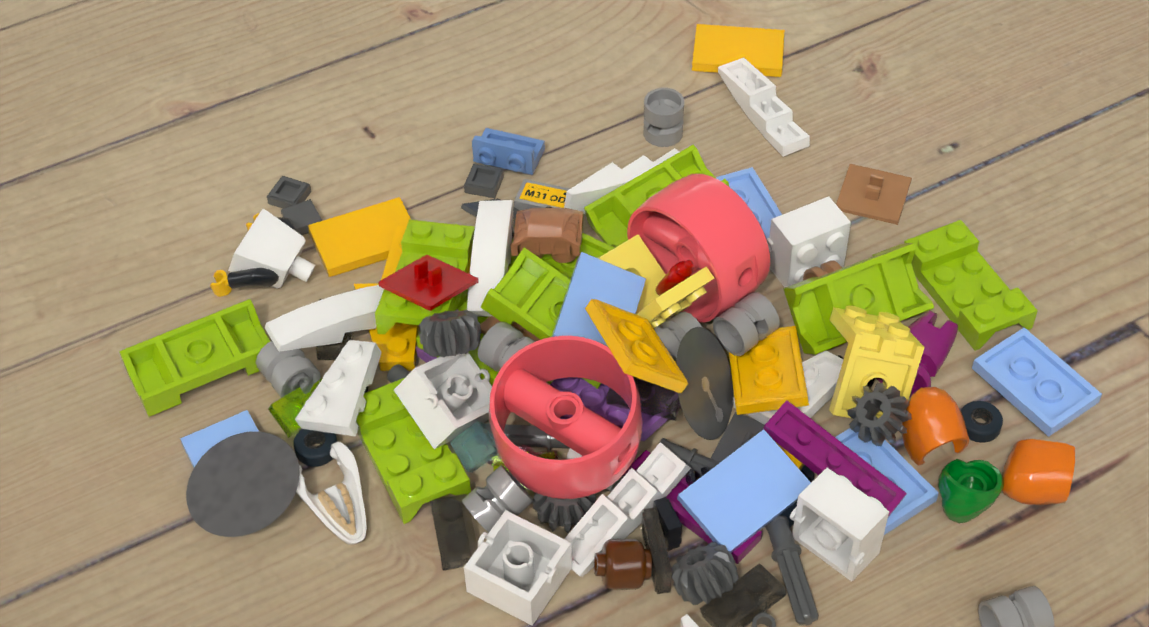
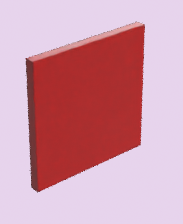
M426 254L380 280L378 285L431 311L478 283V278Z

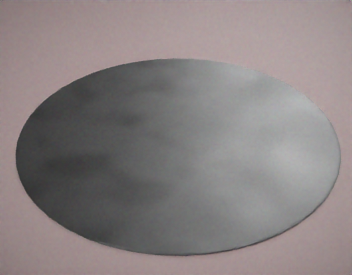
M244 432L220 441L201 457L190 475L186 491V501L192 518L207 532L223 537L244 536L265 528L287 509L296 493L300 476L296 454L283 439L266 432Z

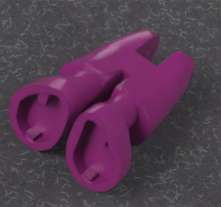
M931 310L924 313L908 326L910 332L924 346L909 398L918 389L931 387L930 377H935L943 365L958 332V325L951 320H947L940 329L935 327L937 313ZM876 378L880 383H883L882 378Z

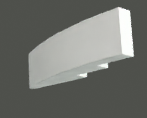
M743 57L718 67V73L747 117L783 157L810 146V136L793 122V111L776 96V85Z
M674 148L654 162L643 155L623 169L612 162L569 189L566 193L564 208L583 211V214H585V206L679 153V151Z
M513 200L479 201L470 274L478 278V283L468 289L467 310L477 314V317L492 316L480 307L487 292L497 286L508 272V265L511 264Z
M379 285L325 298L267 322L265 329L279 352L342 343L346 332L376 328L375 312L384 289L379 287Z
M660 442L637 470L631 468L608 496L601 494L566 536L565 540L572 543V570L580 577L587 574L594 567L595 553H601L603 544L609 539H625L653 511L654 501L666 497L691 467Z

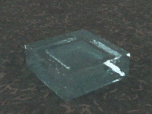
M475 422L450 441L467 472L473 473L498 454L495 442L483 422Z

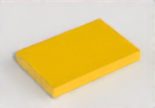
M697 24L692 71L718 73L719 66L744 57L764 76L781 77L785 30Z
M398 197L310 224L308 229L328 277H332L386 260L397 225L407 227L411 218L401 198Z
M597 299L590 300L585 310L625 374L678 393L684 391L688 385L687 379L646 318Z
M796 326L778 328L765 339L758 340L757 345L741 356H736L729 352L737 415L778 410L786 400L795 407L809 406Z

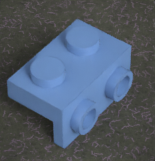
M485 128L482 136H474L472 140L473 162L533 175L545 150V141Z

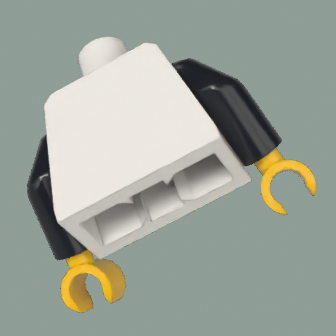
M262 209L260 213L253 216L254 223H246L248 232L233 255L228 270L230 273L228 276L223 270H217L214 273L217 283L212 282L210 287L216 296H226L232 289L249 286L281 288L289 273L305 282L308 281L316 265L299 257L306 240L300 235L289 218L275 217L267 210Z

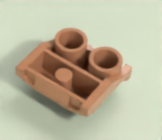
M530 208L517 211L514 239L511 244L512 256H518L523 248H526L540 259L544 254H551V257L559 263L573 261L580 255L583 235V211L569 208Z

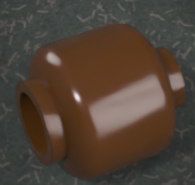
M609 539L603 544L601 553H595L594 574L595 576H601L602 582L607 589L636 590L643 585L645 580H649L651 577V552L649 549H644L643 544L637 539Z

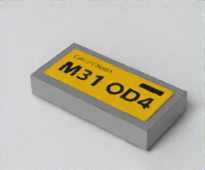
M524 179L515 197L514 207L518 210L546 208L547 206L564 208L566 193L570 188Z

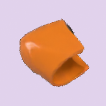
M937 387L918 389L911 396L910 405L906 408L911 413L912 419L902 422V425L907 428V433H902L903 442L911 459L918 466L925 463L924 457L928 453L949 442H953L956 453H961L968 446L969 437L964 417L957 403L945 390Z
M1037 439L1018 441L1013 446L1002 472L1004 479L1002 491L1004 495L1019 503L1028 505L1065 503L1068 499L1073 480L1075 447L1066 443Z

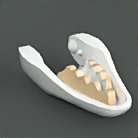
M335 442L331 444L330 456L336 459L344 475L342 483L329 487L317 494H311L307 490L304 482L305 478L301 474L302 467L299 465L300 476L296 493L325 526L348 545H353L365 539L367 529L360 477L352 452L343 443Z

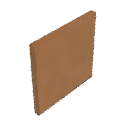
M850 164L836 205L845 213L898 225L912 177Z

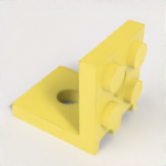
M638 234L598 258L646 278L636 315L646 318L653 328L663 324L672 315L682 312L692 305L694 301L706 294L707 291L704 286L714 279V276L706 266L659 296L656 294L655 289L666 274Z
M850 305L846 306L845 309L833 307L830 321L848 342V346L829 408L832 415L851 418L848 416L847 410L857 406L852 401V396L860 398L864 396L863 386H866L873 378H882L883 384L887 389L894 386L900 391V396H904L909 400L924 346L910 332V328L904 326L899 321L900 318L887 312H879L878 316L866 314V310ZM879 411L876 417L880 418L883 413Z

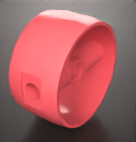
M690 174L672 182L643 202L629 219L627 227L628 240L638 234L666 275L670 268L678 262L691 260L693 262L691 276L706 266L714 276V279L704 286L707 293L682 311L690 313L699 323L709 322L731 307L734 308L736 303L754 292L768 276L770 252L766 237L757 218L734 190L712 176Z
M555 336L533 342L516 352L502 366L494 380L490 393L489 420L499 456L513 477L535 493L558 499H575L596 494L619 480L629 469L636 457L643 424L638 387L633 376L623 372L609 347L597 341L579 336ZM568 377L586 378L600 382L618 393L630 408L628 418L624 426L620 428L585 407L581 398L575 393L561 392L546 382ZM510 412L528 421L583 457L552 460L537 457L521 450L504 434L505 424ZM563 415H573L569 419H560Z

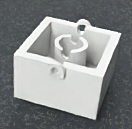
M829 196L771 219L770 235L766 239L770 252V270L784 288L803 281L805 270L815 266L820 268L821 264L830 260L836 261L844 268L851 222Z
M469 353L446 356L444 358L440 356L414 368L394 389L433 449L472 431L479 424L485 423L489 419L490 393L492 389L489 383L490 375L487 370H480ZM484 374L485 379L481 380L480 375Z
M826 468L798 495L797 507L790 514V519L794 521L792 535L794 540L852 582L880 553L889 511L876 498L869 497L854 487L846 477L837 475L829 468Z
M505 510L491 531L481 534L477 550L464 566L466 591L533 626L572 569V543Z

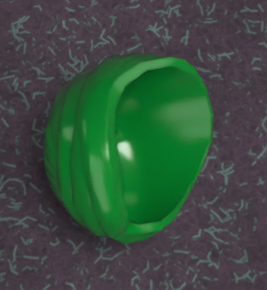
M960 459L953 460L942 469L938 477V488L942 497L943 511L949 520L959 524L969 522L989 509L999 497L1004 486V479L999 469L984 460H973L968 463Z

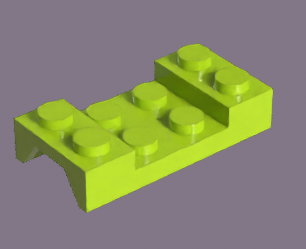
M693 144L585 206L584 210L588 224L604 243L616 248L628 240L627 227L629 219L633 212L648 198L672 182L690 174H705L716 177L706 168L698 149ZM726 179L721 180V182L729 186V182Z
M409 219L401 241L402 254L396 271L427 254L468 273L471 266L475 226ZM384 289L375 312L378 334L385 335L396 323L419 325L425 317L432 316L434 313L457 310L461 293L429 311Z
M958 220L904 241V244H915L916 252L911 264L916 278L946 316L958 325V331L973 350L976 351L981 349L995 332L1019 323L1027 330L1032 329L1038 310L1018 287L1012 290L1008 288L977 251L980 241L962 220Z
M899 244L847 267L783 288L803 353L816 355L847 342L830 321L833 307L845 309L848 305L856 306L866 310V314L876 316L879 315V312H887L900 318L899 321L933 309V302L919 289L911 264L916 252L915 244Z
M523 248L497 286L487 292L480 308L500 322H507L510 325L516 322L540 340L552 337L571 279L526 248ZM582 378L597 389L601 385L600 382Z
M248 299L119 352L130 380L148 417L182 404L180 394L243 368L248 376L259 372L256 365L257 355L270 340L260 324L251 299Z
M403 378L364 393L363 397L366 400V405L363 412H358L356 423L359 426L357 433L403 524L411 522L423 504L447 494L465 498L471 492L470 479L457 455L451 453L447 444L433 449L395 393L394 389L405 379Z

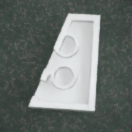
M349 340L295 418L301 429L356 436L359 427L356 423L358 412L364 411L366 400L363 396L366 387L373 382L382 353L375 342Z
M824 351L802 362L809 406L796 408L809 418L833 397L844 360L828 351ZM733 397V407L736 409L735 397ZM777 410L746 415L765 425Z

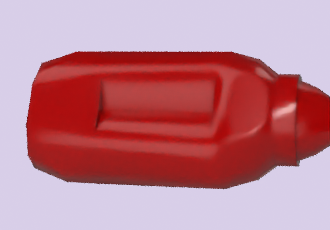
M691 260L680 261L672 266L668 274L658 283L655 289L656 294L660 296L689 278L692 273L693 262Z

